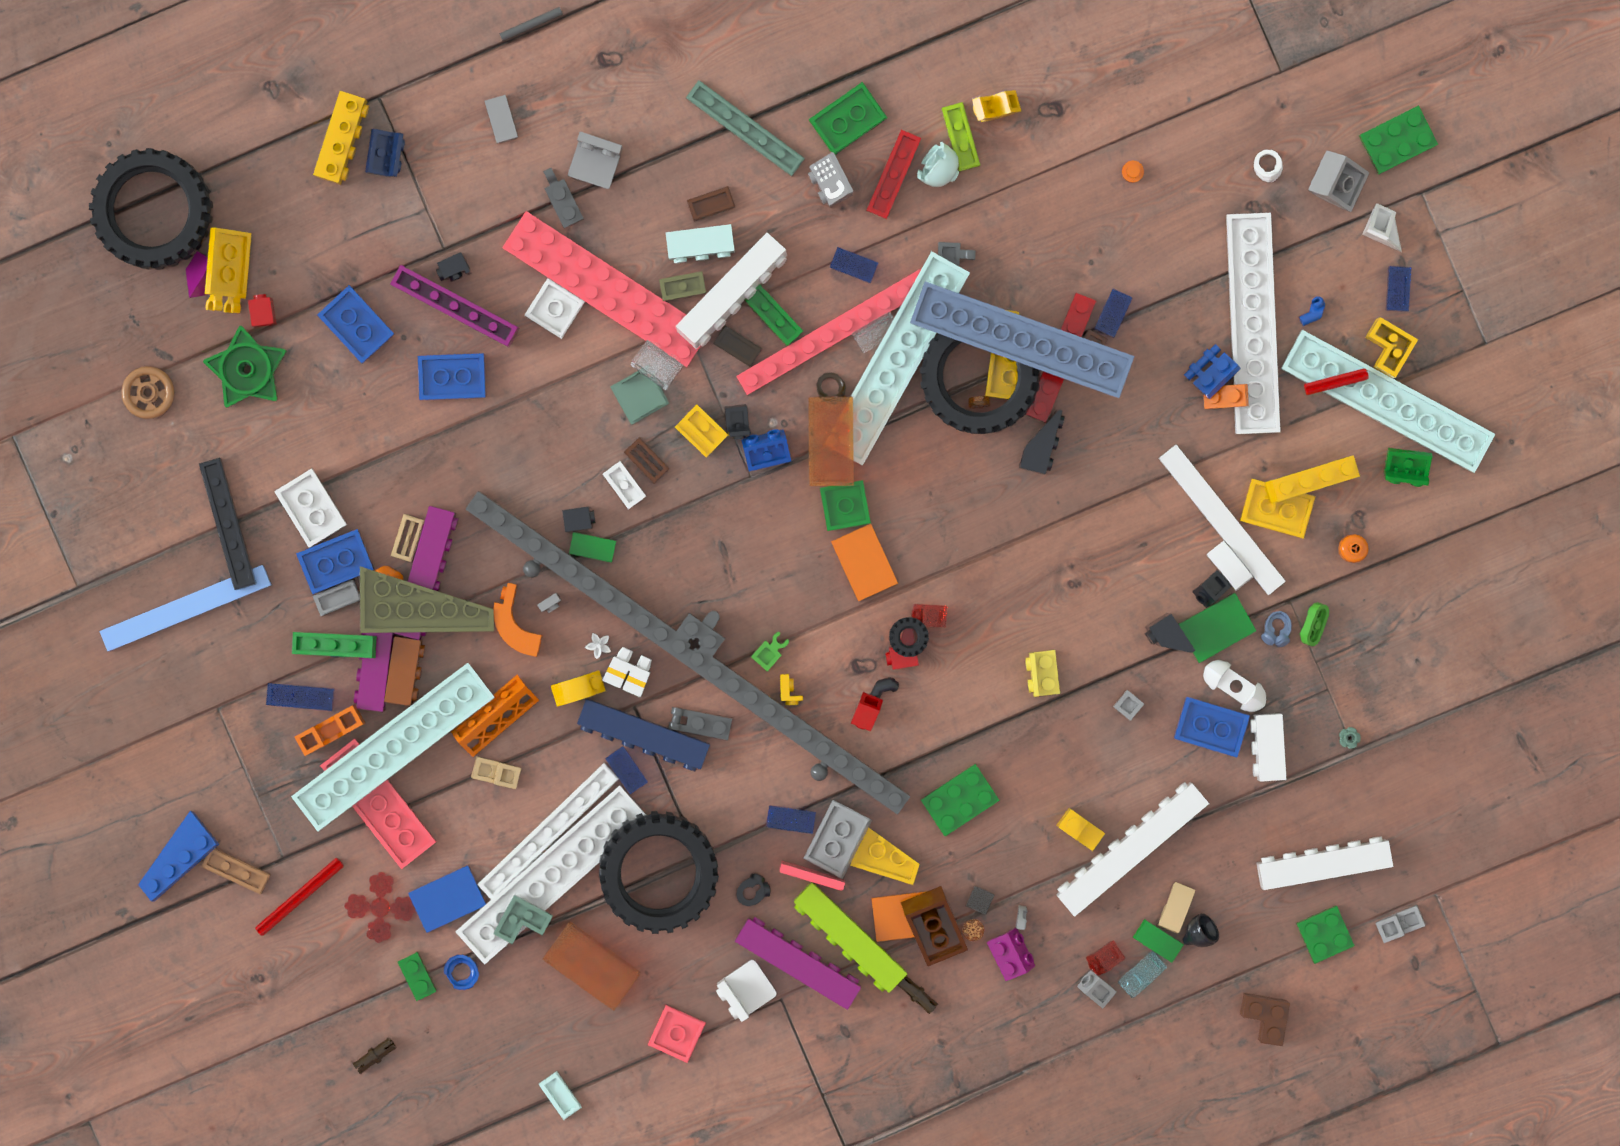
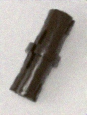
M907 975L897 984L910 996L912 1002L918 1003L928 1014L933 1012L938 1005L937 1002L924 992L925 989L922 986L919 987Z
M389 1037L374 1049L372 1047L368 1049L367 1054L353 1062L355 1069L358 1068L359 1074H362L375 1063L379 1064L384 1056L397 1048L394 1042L391 1044L392 1040Z

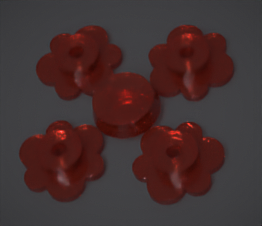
M384 872L378 873V876L372 875L369 879L371 884L370 891L375 892L376 896L379 897L374 899L371 905L366 901L364 895L358 897L356 894H351L348 897V902L345 903V909L348 910L347 914L350 918H356L357 916L363 918L365 912L371 910L374 916L378 917L374 922L368 923L369 930L367 931V937L374 939L377 943L382 942V940H388L391 937V932L389 931L391 925L387 922L385 923L384 919L381 918L386 916L389 910L395 914V919L400 920L402 918L404 921H409L412 918V913L416 910L414 905H412L410 897H404L403 899L397 897L395 903L391 904V906L386 899L382 898L386 893L392 892L391 885L394 882L393 878L389 875L386 876Z

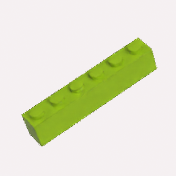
M810 882L794 899L796 904L794 908L802 916L807 914L812 919L810 923L818 931L823 929L828 934L826 939L832 945L836 946L838 944L844 949L841 953L850 962L854 959L859 964L857 968L866 977L870 974L875 979L873 983L882 992L886 990L890 993L907 975V971L815 883Z

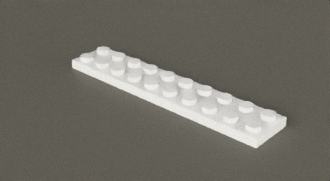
M1271 213L1226 215L1232 360L1241 368L1233 376V385L1248 384L1249 406L1234 407L1235 434L1279 433L1280 413Z
M619 785L464 923L456 933L477 957L486 964L509 943L493 933L514 895L543 910L548 909L599 863L600 855L604 851L603 846L612 837L611 833L615 829H620L623 826V822L627 819L631 821L636 818V815L641 813L644 816L646 815L645 812ZM523 925L518 934H520L526 928V926Z

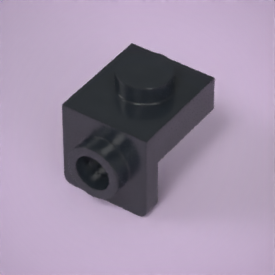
M747 405L725 406L726 432L728 436L733 437V439L746 438V435H750Z

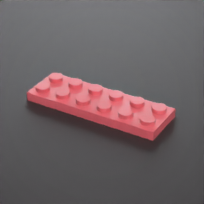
M356 738L321 764V768L324 771L360 745ZM388 779L352 806L401 869L437 842Z

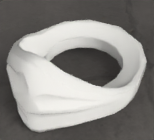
M1263 150L1257 154L1254 160L1256 175L1266 182H1274L1281 175L1283 163L1277 152ZM1265 155L1273 156L1277 163L1275 170L1265 172L1259 165L1260 158Z

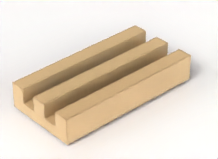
M406 514L403 515L391 556L413 562L425 520ZM407 520H410L411 523L407 532V536L401 554H398L397 551L406 526ZM415 523H419L409 557L405 556Z

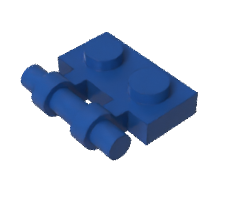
M1216 344L1210 350L1206 349L1203 352V356L1196 363H1192L1189 366V370L1184 374L1189 381L1195 375L1198 377L1193 384L1208 399L1217 393L1241 369L1225 352L1217 358L1216 355L1221 349ZM1211 362L1212 365L1205 372H1203L1201 369L1207 363Z

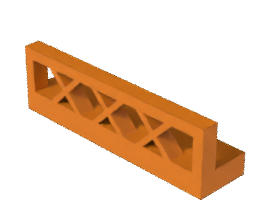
M518 675L493 695L494 699L451 731L457 742L472 757L539 701L538 697ZM526 694L531 697L525 703L519 704L520 699ZM507 710H512V714L508 718H502ZM496 724L494 730L486 732V728L489 725ZM473 739H479V742L473 748L467 745Z

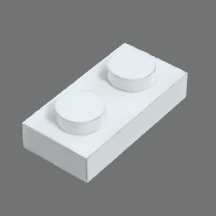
M621 461L603 473L606 480L628 509L646 497Z

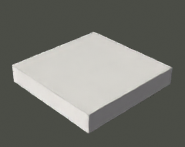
M547 278L525 313V316L562 339L585 301Z

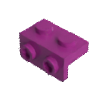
M1016 927L1005 934L987 941L1005 981L1026 974L1035 967L1034 958L1024 943L1023 935Z

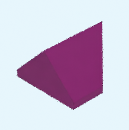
M199 251L195 253L186 268L189 298L209 295L205 294L208 257Z

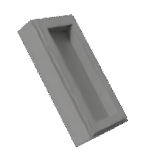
M506 95L486 100L485 105L497 144L518 138Z
M353 579L313 596L320 615L323 616L360 601V593Z

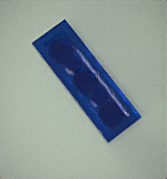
M268 683L266 705L333 711L335 689Z

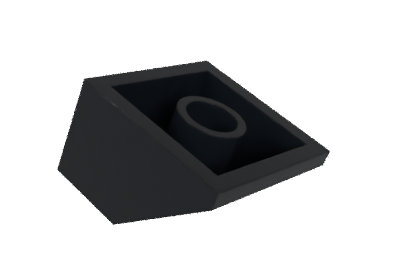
M1171 613L1164 614L1145 627L1147 632L1144 634L1153 645L1156 644L1157 646L1189 653L1195 651Z

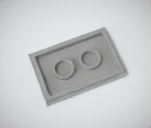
M832 800L803 859L843 879L872 819Z

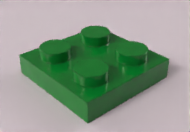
M863 480L820 488L827 531L871 523Z
M1336 905L1296 923L1314 964L1355 946Z

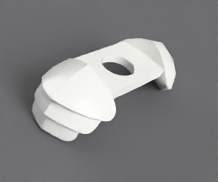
M1215 660L1205 666L1203 677L1209 687L1213 690L1218 687L1242 703V710L1255 712L1265 706L1266 692L1260 683L1253 685L1232 671L1229 662ZM1233 680H1239L1242 683V690L1238 693H1234L1230 689V683Z

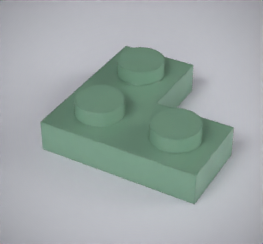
M514 895L493 934L511 944L514 943L523 925L543 935L553 915Z

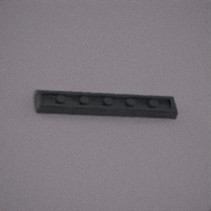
M216 458L199 463L234 590L256 585L221 458Z

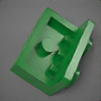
M1388 448L1383 471L1385 480L1393 484H1400L1402 482L1410 483L1416 487L1428 486L1432 453Z

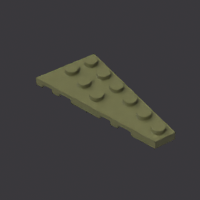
M360 566V633L494 631V609Z

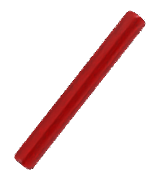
M335 858L259 923L255 927L256 931L261 936L270 931L342 869L344 865L341 860Z

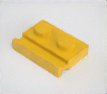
M697 404L675 426L706 458L728 436Z

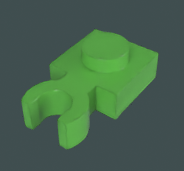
M780 632L774 634L771 644L765 640L751 656L766 671L782 656L777 650L786 647L789 643L788 639L783 644L777 642V637L781 634Z

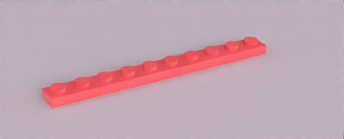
M921 269L737 375L736 377L747 395L751 394L900 307Z

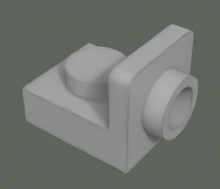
M1092 970L1081 979L1077 986L1101 1008H1104L1117 992Z

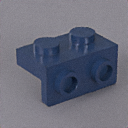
M371 129L365 173L397 177L402 165L400 154L405 146L403 133Z

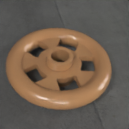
M151 366L140 367L133 370L124 380L121 391L122 400L125 407L133 415L143 419L157 418L163 415L173 402V383L169 376L161 369ZM149 375L150 382L141 383L140 377ZM161 380L165 389L159 392L155 383ZM131 386H138L137 396L130 395ZM146 389L152 390L150 397L145 396ZM160 397L163 402L159 407H156L153 402ZM139 400L147 404L145 410L137 407Z

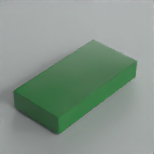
M573 532L569 554L612 563L617 541Z

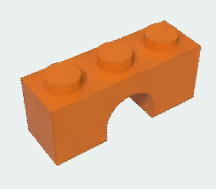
M356 704L294 738L304 756H307L366 723Z

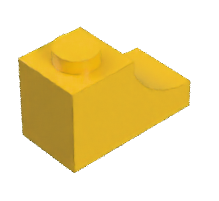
M1070 808L1067 809L1056 825L1091 851L1095 849L1105 835L1103 831Z

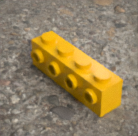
M343 91L339 92L313 173L315 177L341 185L342 180L346 181L349 173V168L346 167L349 159L353 160L356 147H353L355 139H359L363 127L360 126L362 117L366 118L369 110V105H366L367 100L365 98Z

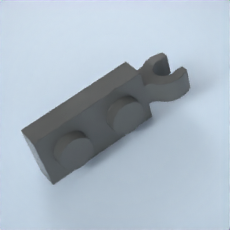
M552 168L543 171L550 186L544 189L563 228L565 229L583 220L584 218L565 180L563 179L558 182Z

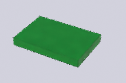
M861 82L811 117L809 122L830 152H834L836 155L888 119V117L865 84Z
M1236 593L1227 596L1179 623L1180 628L1195 649L1193 654L1198 663L1256 632Z

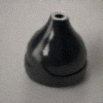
M1201 913L1189 922L1186 934L1182 940L1185 945L1208 947L1214 945L1219 940V931L1214 921L1208 915Z

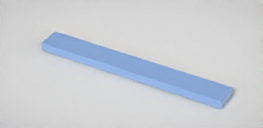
M264 565L253 568L256 585L234 590L232 580L229 578L99 631L107 651L114 650L271 586L272 584Z

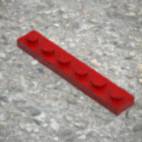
M1075 293L1060 330L1082 337L1096 301ZM1043 371L1039 380V391H1037L1035 401L1028 409L1026 415L1046 423L1064 378Z

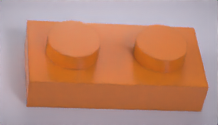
M1248 384L1225 385L1210 399L1204 395V409L1249 406Z

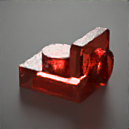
M914 604L911 617L920 620L926 627L946 628L947 606Z
M1114 940L1086 957L1089 968L1096 975L1107 973L1126 959Z

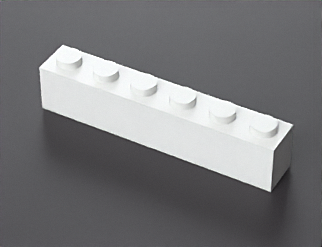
M766 233L676 325L677 332L695 349L700 345L702 347L706 345L711 339L710 335L715 330L719 331L725 325L729 315H734L741 308L740 304L744 299L749 300L756 293L757 290L755 288L761 283H766L772 275L771 272L776 267L780 268L787 260L786 249Z
M1382 836L1369 838V842L1362 844L1360 840L1348 842V846L1340 848L1339 844L1329 845L1323 851H1318L1317 848L1304 850L1305 854L1296 855V852L1285 853L1283 858L1275 859L1274 856L1261 858L1262 862L1256 863L1262 890L1393 867L1389 841L1383 840Z

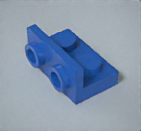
M773 429L766 434H752L741 440L749 471L791 462L784 430Z

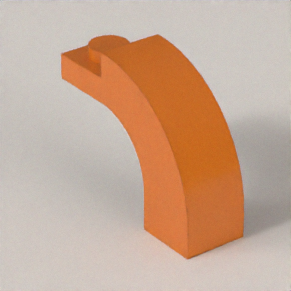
M508 583L507 587L503 586L500 599L504 600L503 604L494 602V622L497 631L511 648L520 653L538 657L543 635L525 631L516 623L513 616V605L518 584Z

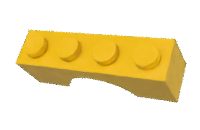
M1353 455L1265 482L1271 503L1360 477Z

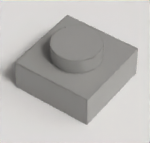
M555 593L537 605L541 612L547 610L550 613L560 607L558 602L561 601V598Z
M1126 690L1113 707L1131 721L1144 703Z

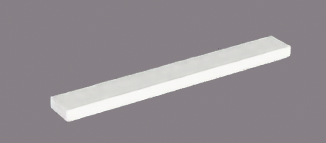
M1174 445L1158 458L1267 595L1286 582L1177 445Z
M603 763L477 885L490 899H493L596 802L619 777Z

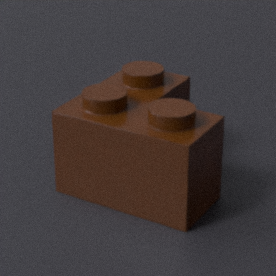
M1243 993L1240 1015L1243 1018L1261 1021L1258 1040L1264 1044L1283 1047L1290 1003L1284 999Z

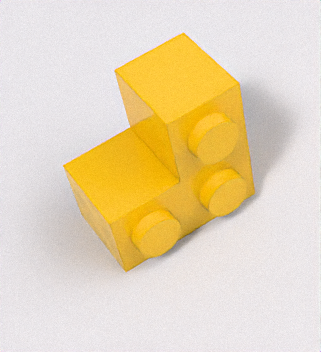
M1381 317L1375 320L1365 337L1383 348L1373 368L1391 378H1396L1418 341L1415 337Z

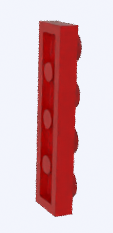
M901 129L866 211L887 219L921 141L920 137Z

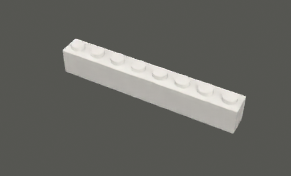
M1184 782L1175 790L1177 793L1172 798L1166 797L1158 804L1160 806L1159 809L1154 813L1151 810L1141 818L1143 822L1137 827L1135 825L1131 826L1125 832L1126 836L1122 840L1116 839L1108 846L1109 851L1104 855L1099 853L1091 860L1093 863L1087 869L1085 867L1081 868L1075 873L1074 876L1076 878L1072 882L1066 881L1057 889L1059 893L1056 895L1074 917L1209 804L1193 783L1186 784Z

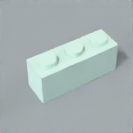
M731 224L666 232L669 260H674V264L685 263L687 258L693 257L696 258V261L708 260L709 255L725 258L730 257V253L735 252Z

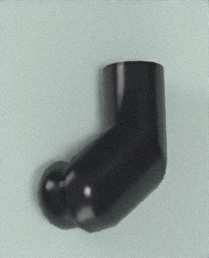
M891 677L880 679L875 683L870 695L880 698L883 692H896L899 689V682Z

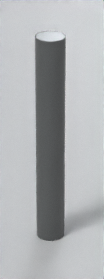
M557 7L499 34L502 41H505L563 15L560 7Z

